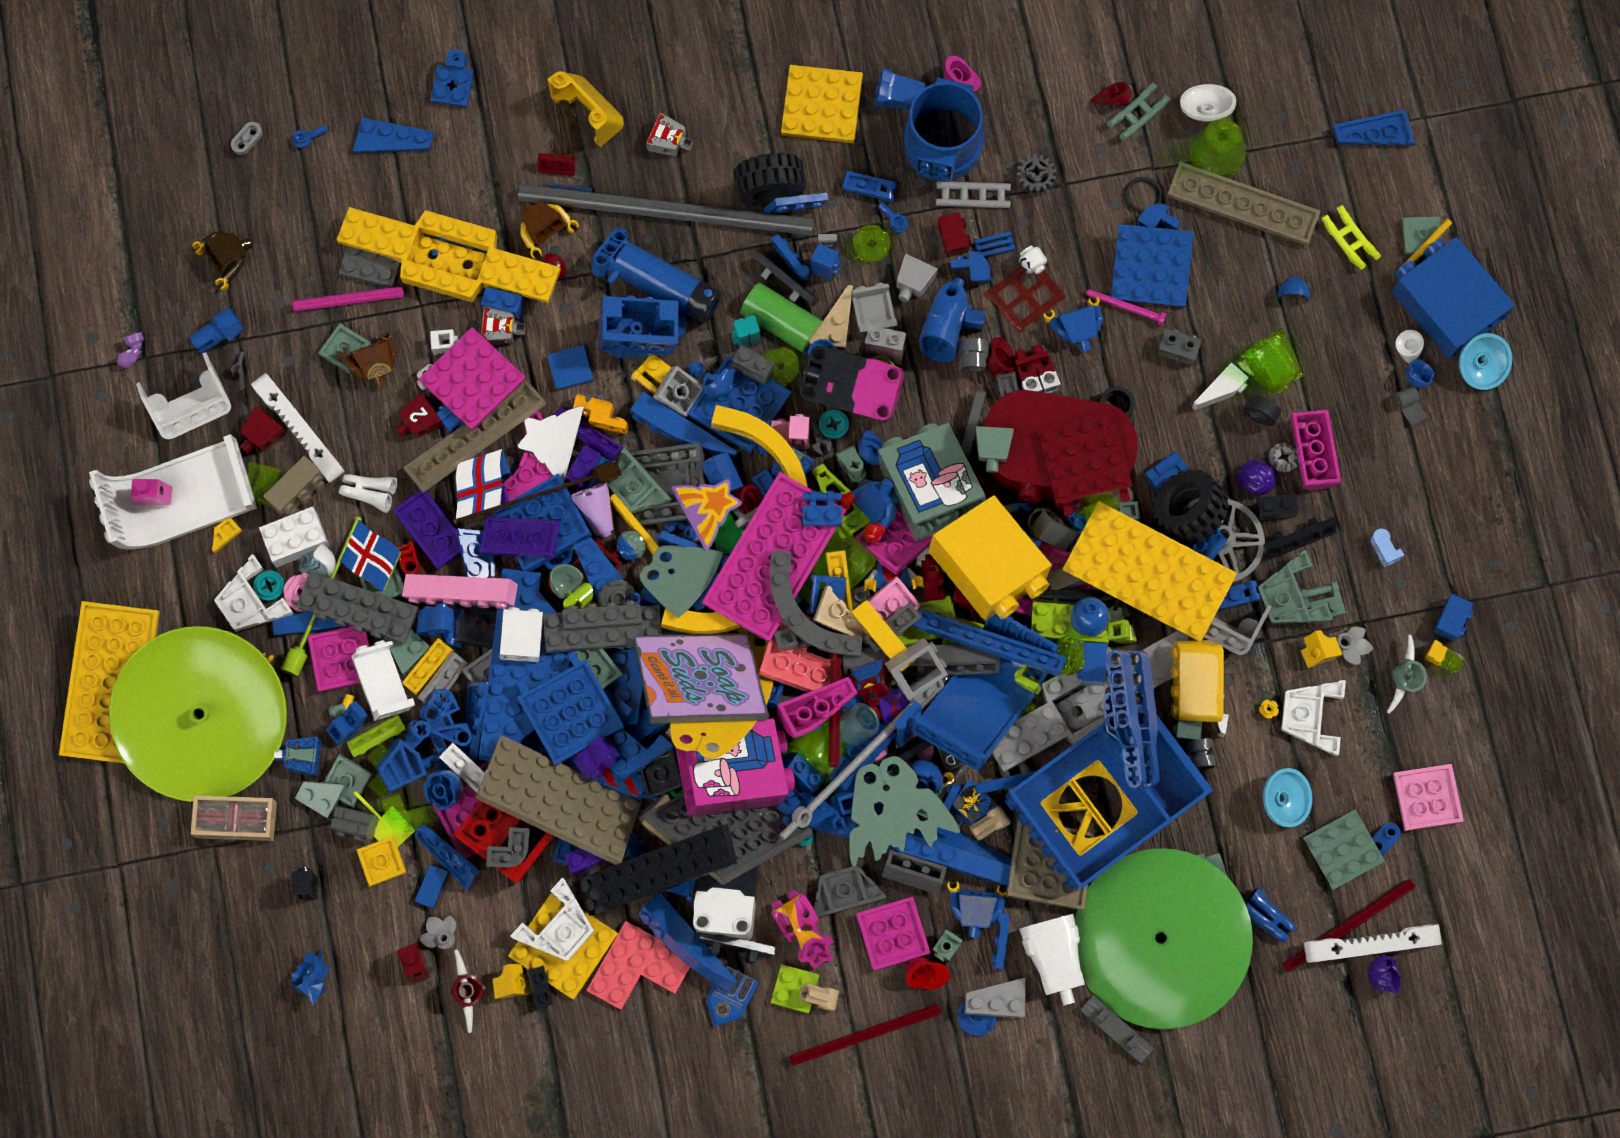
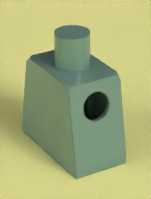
M976 426L979 461H987V472H998V463L1007 461L1013 428Z

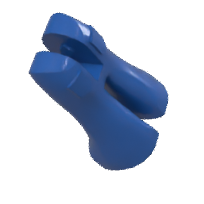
M1259 887L1252 892L1247 901L1267 914L1271 921L1248 902L1245 903L1251 924L1261 928L1280 942L1285 943L1289 936L1278 928L1279 924L1291 933L1297 928L1287 916L1271 903Z

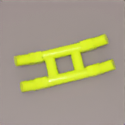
M1342 204L1336 209L1343 223L1347 226L1338 231L1328 214L1321 217L1329 234L1333 236L1349 260L1362 270L1366 264L1355 253V250L1363 246V249L1375 260H1378L1381 254L1365 238ZM1349 232H1352L1357 238V241L1351 245H1348L1343 238Z

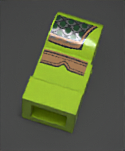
M1121 620L1108 623L1109 640L1120 644L1137 642L1135 625H1129V621Z

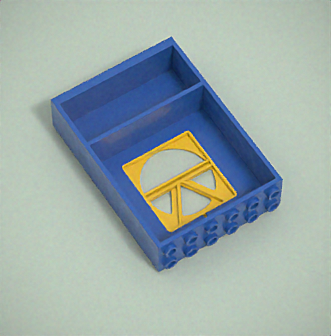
M1141 695L1140 701L1143 702L1144 697ZM1145 714L1143 715V721H1144V723H1145V721H1146V716H1145ZM1158 716L1156 751L1160 780L1156 786L1132 788L1127 784L1120 742L1106 732V725L1103 722L1005 795L1007 806L1011 810L1015 809L1018 813L1017 819L1019 822L1029 828L1030 837L1035 842L1038 841L1041 844L1042 853L1046 858L1050 857L1054 862L1052 866L1058 874H1063L1066 878L1064 882L1070 890L1074 889L1076 892L1082 889L1213 791ZM1136 756L1131 757V761L1137 760ZM1144 756V760L1150 759V756ZM1152 775L1146 776V779L1151 780L1153 779ZM1085 776H1099L1109 780L1116 786L1122 799V811L1119 820L1112 829L1075 780ZM1139 776L1133 777V781L1139 780ZM1070 786L1081 802L1060 804L1059 799L1065 788ZM1087 809L1077 834L1073 835L1068 832L1062 825L1058 813ZM1093 817L1103 830L1104 835L1096 838H1085V833Z

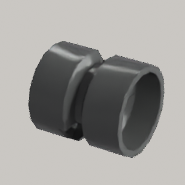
M1198 739L1187 742L1188 754L1192 755L1190 760L1198 771L1216 767L1215 756L1211 754L1214 750L1212 739Z

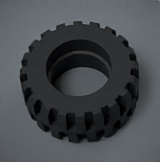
M780 152L753 156L737 164L733 171L736 197L747 206L765 207L775 198L801 196L807 188L803 162L798 156L791 153L785 154Z
M1187 469L1186 472L1180 471L1177 472V475L1170 476L1167 482L1161 484L1160 490L1157 489L1155 493L1156 498H1153V507L1151 508L1155 524L1167 537L1183 545H1188V543L1196 544L1197 541H1204L1209 535L1212 536L1215 530L1221 527L1222 520H1225L1227 515L1225 511H1228L1227 494L1216 480L1203 470ZM1200 498L1191 511L1180 515L1183 508L1189 502Z

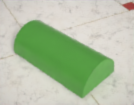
M762 283L754 286L745 299L740 314L744 317L754 315L758 326L802 353L823 322Z

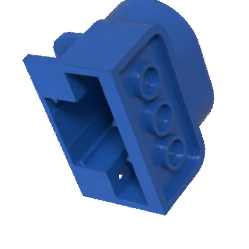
M603 296L599 320L598 349L600 351L607 352L617 358L647 359L651 355L667 356L674 353L678 345V301L656 300L653 297L641 299L635 296Z

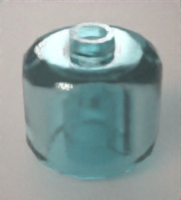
M856 703L842 712L839 719L840 738L852 746L861 745L872 738L878 732L880 726L879 718L873 708L867 704Z

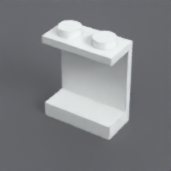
M510 607L508 610L504 609L500 660L539 662L543 612H539L537 609L521 611L515 607Z

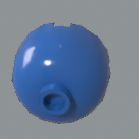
M1086 597L1075 603L1071 611L1070 623L1078 634L1095 637L1106 630L1109 623V610L1101 600L1094 597Z
M929 759L916 760L911 763L909 767L916 773L918 779L916 789L928 788L934 794H938L943 785V772L933 760Z
M442 769L427 776V781L423 784L424 795L429 803H433L436 806L434 808L446 810L459 802L464 790L461 778L456 773Z

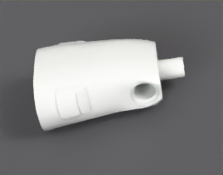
M1071 914L1020 928L1019 931L1023 939L1022 943L1026 951L1025 953L1031 957L1040 974L1045 994L1048 995L1060 991L1063 1006L1075 1003L1071 988L1085 985L1079 964L1078 944L1080 937L1078 927L1075 925L1074 915Z

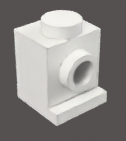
M453 329L430 331L431 349L434 355L446 353L459 340L458 335L455 336Z

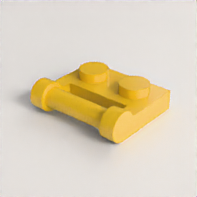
M651 355L634 371L631 379L635 382L638 381L651 393L655 394L658 388L642 375L644 373L648 374L661 385L671 367L656 355Z

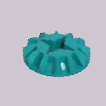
M829 410L822 414L819 419V430L824 437L826 436L832 440L840 439V437L846 435L849 421L843 412ZM831 418L835 423H839L837 431L833 427H828L831 425Z
M275 571L262 572L254 581L256 595L266 601L276 600L282 595L285 586L283 578ZM266 580H268V582H270L271 584L275 583V585L272 586L273 592L269 591V589H265V587H267Z

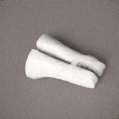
M351 474L343 476L342 482L356 487L341 485L339 494L364 501L388 513L392 504L391 495L396 491L397 478H369ZM366 489H374L382 492L370 491Z

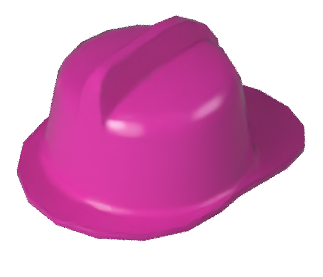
M950 56L946 59L945 79L974 85L973 92L981 87L980 78L962 58Z

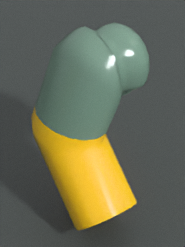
M346 694L342 704L329 708V714L335 718L342 716L349 704L354 702L355 697Z

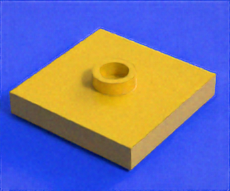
M394 836L357 849L369 887L407 873Z

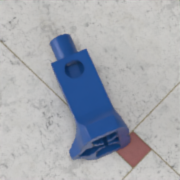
M883 68L875 92L874 106L893 107L910 111L914 98L924 89L925 83L897 75L891 70Z

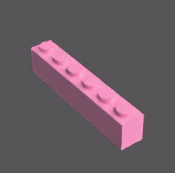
M406 574L402 597L409 600V603L419 605L420 602H426L429 605L443 603L448 606L460 604L464 607L477 605L482 608H489V605H492L496 608L506 609L507 606L514 607L518 584L511 579Z

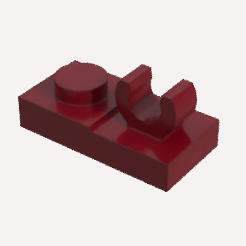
M539 153L538 172L575 176L576 157L574 155L564 156V154Z

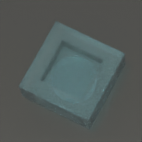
M315 551L301 556L299 570L302 573L315 571L320 568V561L313 557Z

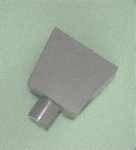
M905 254L896 287L901 289L898 298L904 302H908L911 295L920 298L936 278L938 268Z

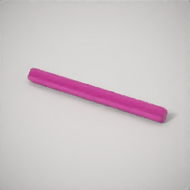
M400 286L295 300L292 305L295 312L402 298L404 297V290Z

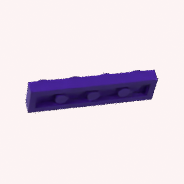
M562 407L553 415L558 417L568 410ZM580 419L577 438L612 461L622 454L621 451L624 447Z

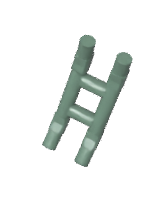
M1154 82L1145 88L1121 112L1107 121L1109 128L1117 125L1124 118L1132 124L1119 135L1121 140L1134 135L1138 129L1155 114L1159 113L1171 100L1165 94L1152 108L1145 102L1158 87ZM1137 106L1146 113L1139 120L1131 113Z

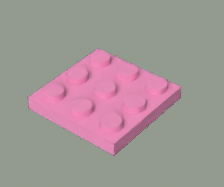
M1452 764L1393 773L1404 831L1456 824L1464 821Z

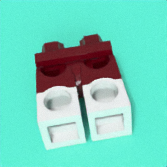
M1041 344L1031 347L1033 355L1026 356L1024 349L1015 351V370L1022 390L1049 394L1060 391L1061 383L1049 353L1044 351Z

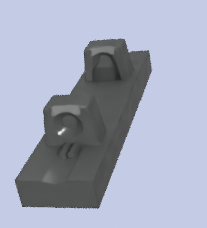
M1094 995L1080 1010L1138 1063L1141 1064L1153 1051L1154 1048Z

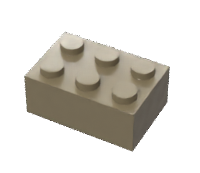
M303 456L263 497L271 508L282 518L297 513L302 505L308 504L312 499L311 496L316 491L319 492L324 488L326 479L322 472L309 459Z

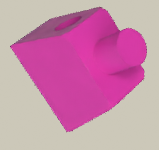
M132 479L131 499L135 505H171L172 486L159 479Z

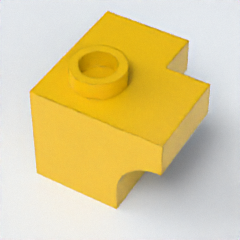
M1321 630L1315 631L1303 638L1307 647L1301 650L1307 668L1330 662L1343 655L1336 637H1326Z
M522 964L504 965L501 976L492 979L495 999H508L531 994V987L529 986L528 977L526 974H523Z

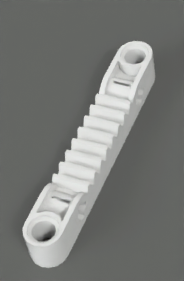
M266 373L251 383L253 389L268 408L277 413L304 449L307 450L314 465L322 472L329 483L345 472ZM321 454L323 457L319 458L317 455Z
M1439 924L1408 927L1401 932L1349 938V940L1328 938L1304 942L1306 961L1319 962L1442 944ZM1414 935V939L1409 941V937ZM1337 946V950H1331L1332 947Z

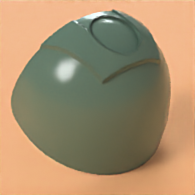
M567 564L556 566L550 573L551 589L559 598L567 597L568 591L570 593L574 592L583 580V574L576 567Z

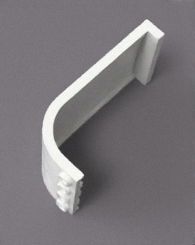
M230 434L223 437V442L127 476L111 477L103 475L97 470L89 472L91 477L89 483L96 494L94 500L101 511L99 518L101 523L105 525L106 532H104L107 542L120 549L147 548L257 509L237 440ZM132 479H159L172 486L171 505H135L131 499Z

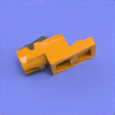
M583 393L576 395L573 409L583 406L582 416L587 418L590 416L589 424L592 427L627 435L628 423L619 417L612 419L614 407L612 403L605 400L604 395Z

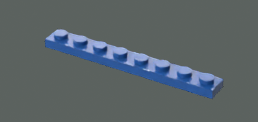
M920 609L918 612L922 618L913 625L914 629L1058 677L1066 662L1065 656Z

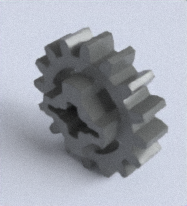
M1033 154V158L1026 156V162L1021 160V166H1017L1018 173H1016V178L1019 179L1018 185L1024 184L1023 190L1030 189V194L1033 190H1036L1037 194H1039L1040 190L1045 193L1047 187L1052 188V182L1056 180L1057 170L1053 169L1055 164H1049L1050 158L1044 160L1042 154L1039 158H1037L1036 154Z

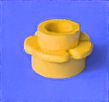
M1264 700L1259 707L1260 713L1267 719L1275 717L1279 712L1277 709L1278 705L1273 700Z

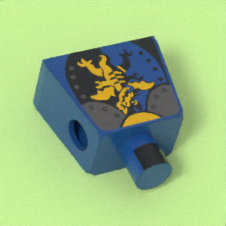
M969 779L951 808L956 812L953 818L958 827H960L964 821L970 826L984 818L997 804L987 794H977L975 783Z

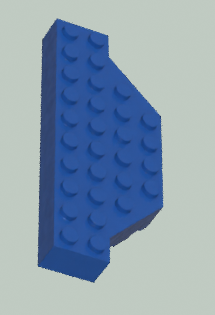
M502 569L501 579H511L518 584L515 608H519L521 611L537 609L539 612H543V614L556 613L539 592L541 573ZM497 608L479 761H490L500 735L524 744L536 733L517 699L522 694L516 682L523 679L528 690H531L569 669L570 660L567 654L570 652L546 653L543 619L539 662L500 660L504 609Z

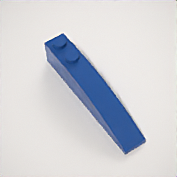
M642 392L630 409L632 419L639 424L643 422L648 425L647 428L655 434L660 433L682 445L700 443L704 453L714 456L728 452L731 459L736 460L738 457L736 450L645 392Z
M661 893L643 905L639 913L641 920L653 930L654 935L678 958L697 973L726 991L731 992L734 989L737 980L716 956L708 955V947L705 944L693 941L695 932Z

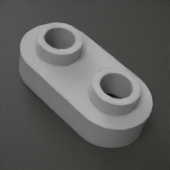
M247 123L232 139L231 147L234 153L245 155L260 140L263 131L258 123ZM240 145H245L244 148L239 149Z

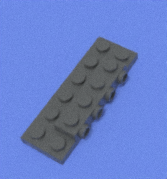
M309 572L296 605L297 609L315 614L316 618L327 621V619H330L338 626L345 627V625H348L356 632L363 633V631H366L372 637L378 639L385 637L406 644L419 610L416 606L313 572Z
M627 601L621 606H616V603H606L605 607L589 604L583 609H578L577 606H568L566 610H562V613L543 614L546 653L634 646V636L662 635L659 605L640 606L635 601Z

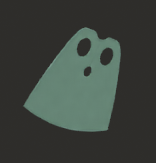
M661 546L653 554L652 563L645 566L641 571L640 579L648 591L665 608L679 618L705 591L719 566L723 552L710 549L705 551L704 548ZM663 552H669L672 558L668 562H663L660 560V555ZM674 569L675 573L669 574L668 570ZM657 570L659 577L656 580L648 579L647 574L649 571Z

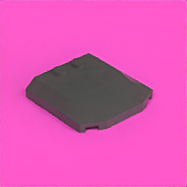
M700 443L636 451L635 459L672 499L670 502L634 513L641 526L688 520L671 487L678 485L699 487L700 484H706L705 472L701 466V463L704 462L702 445Z

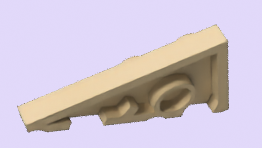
M825 586L813 621L844 635L862 636V642L867 644L864 637L868 633L852 615L851 610L846 608L845 603L839 600L832 592L833 589L830 586Z

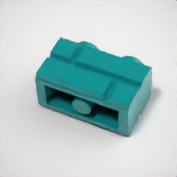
M754 315L745 317V320L742 318L734 321V328H731L734 345H738L739 349L741 346L749 348L750 345L751 347L760 345V329Z

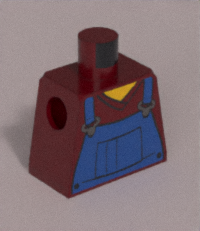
M885 658L851 669L857 693L864 702H868L872 706L878 705L880 697L888 695L891 690L892 675L885 665L887 662Z

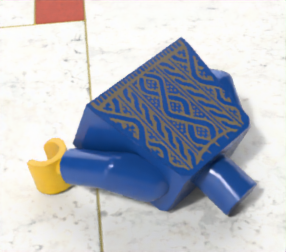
M958 881L957 887L952 889L950 882H948L950 908L955 918L961 921L962 926H969V937L979 938L981 928H989L990 924L995 923L998 916L1003 913L1007 887L1005 893L1000 892V885L997 887L996 893L959 890Z

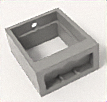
M924 638L885 663L898 687L908 700L948 675L944 669L947 667L946 663L935 654L938 652L932 642L928 643ZM928 652L937 668L909 686L900 669Z

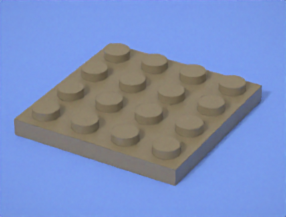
M1017 820L1006 897L1074 910H1085L1088 884L1076 892L1074 889L1070 890L1064 882L1066 878L1062 873L1058 874L1052 866L1054 864L1050 857L1046 858L1042 853L1041 844L1038 841L1035 842L1030 837L1029 828L1026 825L1023 826ZM1064 827L1073 835H1076L1078 832L1077 829ZM1086 831L1084 837L1095 838V833Z

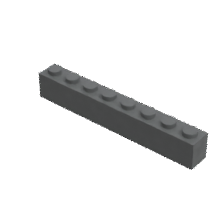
M962 644L935 645L938 650L935 654L946 663L947 667L944 669L948 675L999 673L1000 658L998 656ZM871 647L861 648L860 657L842 655L843 679L846 677L853 679L851 669L881 658H885L887 662L890 659L882 650L876 654ZM928 652L916 658V661L901 672L903 677L926 676L937 667Z

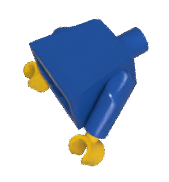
M1096 297V303H1092L1089 298L1086 307L1056 315L1057 318H1055L1054 310H1050L1052 316L1047 317L1044 313V320L1050 324L1054 332L1064 341L1071 344L1078 342L1081 352L1091 350L1089 339L1097 336L1103 321L1102 312L1099 307L1100 299Z

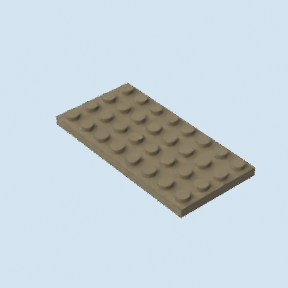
M500 735L476 795V799L615 865L622 862L641 801H637L628 795L623 796L618 791L605 787L597 781L585 779L582 773L560 763L555 766L551 758L503 735Z

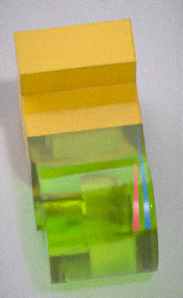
M1435 640L1424 659L1443 669L1459 673L1465 657L1446 648L1442 643Z

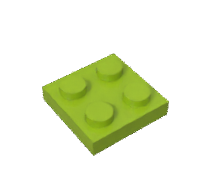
M781 964L771 1004L809 1014L812 1004L801 1000L799 995L800 989L804 984L817 986L820 975Z

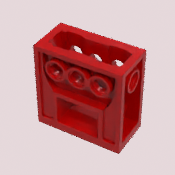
M480 801L454 836L487 861L488 846L505 847L509 840V827L520 828L524 821ZM491 810L497 811V819H488V812ZM478 826L486 828V833L483 836L475 834V829ZM545 832L525 860L517 866L495 868L518 884L554 835Z

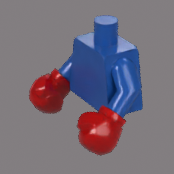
M890 479L868 482L852 492L849 491L848 493L841 494V501H835V504L842 506L846 511L850 508V505L855 503L873 524H868L865 527L863 535L864 539L870 544L879 542L883 533L886 532L885 529L896 518L898 497L892 491L894 483Z

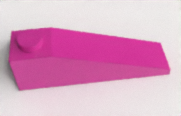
M846 677L778 704L777 717L784 731L793 738H797L815 730L856 696L857 691L850 678Z

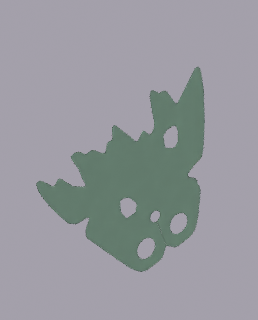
M893 756L882 760L880 768L875 764H869L861 767L857 772L851 818L859 824V827L852 829L849 842L850 859L853 867L856 866L858 857H864L865 847L869 841H871L875 861L881 858L882 854L887 852L889 845L899 847L904 852L906 833L914 834L915 828L921 831L930 847L937 840L938 827L960 833L955 819L941 800L928 788L916 789L918 783L916 773L899 757ZM889 765H898L900 771L897 776H890L887 773ZM873 772L876 775V781L873 784H867L864 781L865 773ZM885 784L890 787L888 791L883 790ZM877 802H881L884 805L883 812L880 815H877L874 810V804ZM920 809L926 811L929 816L928 820H919L917 813Z

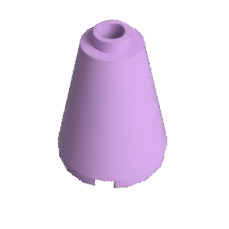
M607 483L597 484L592 488H586L574 493L571 496L573 502L596 536L600 535L601 538L611 535V531L614 528Z

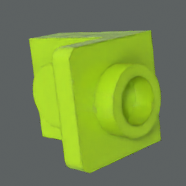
M1025 665L1022 668L1019 667L1014 676L1017 685L1038 695L1041 690L1038 680L1029 675L1026 678L1030 668Z

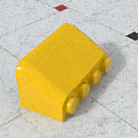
M1212 640L1174 641L1171 648V656L1173 658V666L1171 667V676L1173 678V686H1171V695L1173 697L1171 715L1173 719L1221 722L1223 719L1224 652L1222 645Z

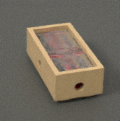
M194 796L191 835L195 838L274 841L277 802L273 798Z

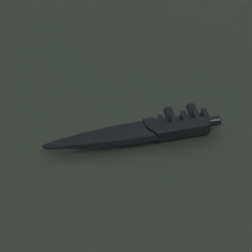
M1046 590L1033 599L1050 603L1075 605L1080 599L1094 597L1101 600L1107 608L1113 606V611H1117L1118 607L1122 608V615L1125 617L1130 616V608H1132V612L1137 611L1136 608L1102 590ZM1028 594L1022 596L1023 598L1031 599ZM1142 612L1143 618L1149 617L1148 614Z

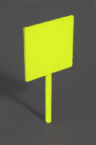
M354 791V795L379 819L374 833V837L378 841L394 836L399 847L415 832L393 807L381 817L357 791Z

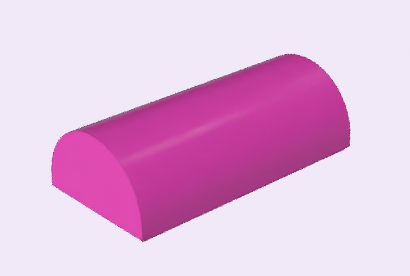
M1328 410L1291 413L1290 418L1303 489L1322 490L1340 484L1341 477Z

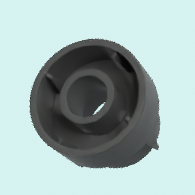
M979 338L959 340L957 355L960 370L965 372L984 371L986 359L989 355V341Z

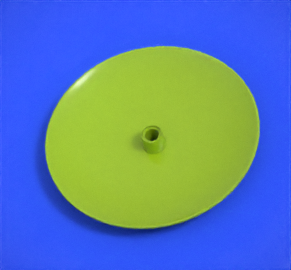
M199 626L168 631L141 646L120 671L113 687L109 708L110 729L113 741L128 769L141 782L154 791L167 797L194 802V796L228 797L254 783L275 758L274 751H279L285 734L287 719L283 687L267 658L251 643L231 632ZM197 708L202 709L204 712L202 719L197 718L195 715Z

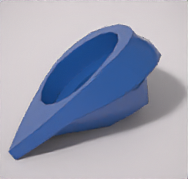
M868 428L862 434L858 452L864 463L879 465L878 449L882 448L883 443Z

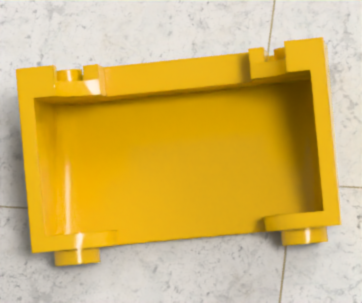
M560 71L547 79L551 98L557 104L561 100H566L571 104L578 99L591 112L588 119L591 126L595 129L596 136L594 137V142L599 147H602L623 128L624 122L621 114L584 77Z

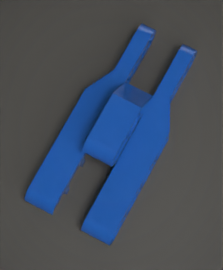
M1112 650L1107 655L1110 692L1103 698L1106 732L1120 742L1127 784L1132 788H1140L1142 786L1153 787L1158 784L1160 775L1156 751L1158 723L1149 655L1143 650H1131L1128 652L1125 650ZM1118 655L1121 657L1120 663L1117 660ZM1136 655L1139 657L1138 663L1135 661ZM1139 674H1140V676H1141V682H1140V683L1138 682V676H1139ZM1121 675L1123 676V682H1122V683L1120 682V676H1121ZM1141 694L1144 697L1143 702L1140 701ZM1144 714H1145V716H1146V721H1145V723H1144V721H1143V715H1144ZM1136 756L1137 760L1131 761V757ZM1144 756H1150L1149 760H1144ZM1152 775L1153 779L1147 780L1146 776ZM1139 776V780L1133 781V777Z

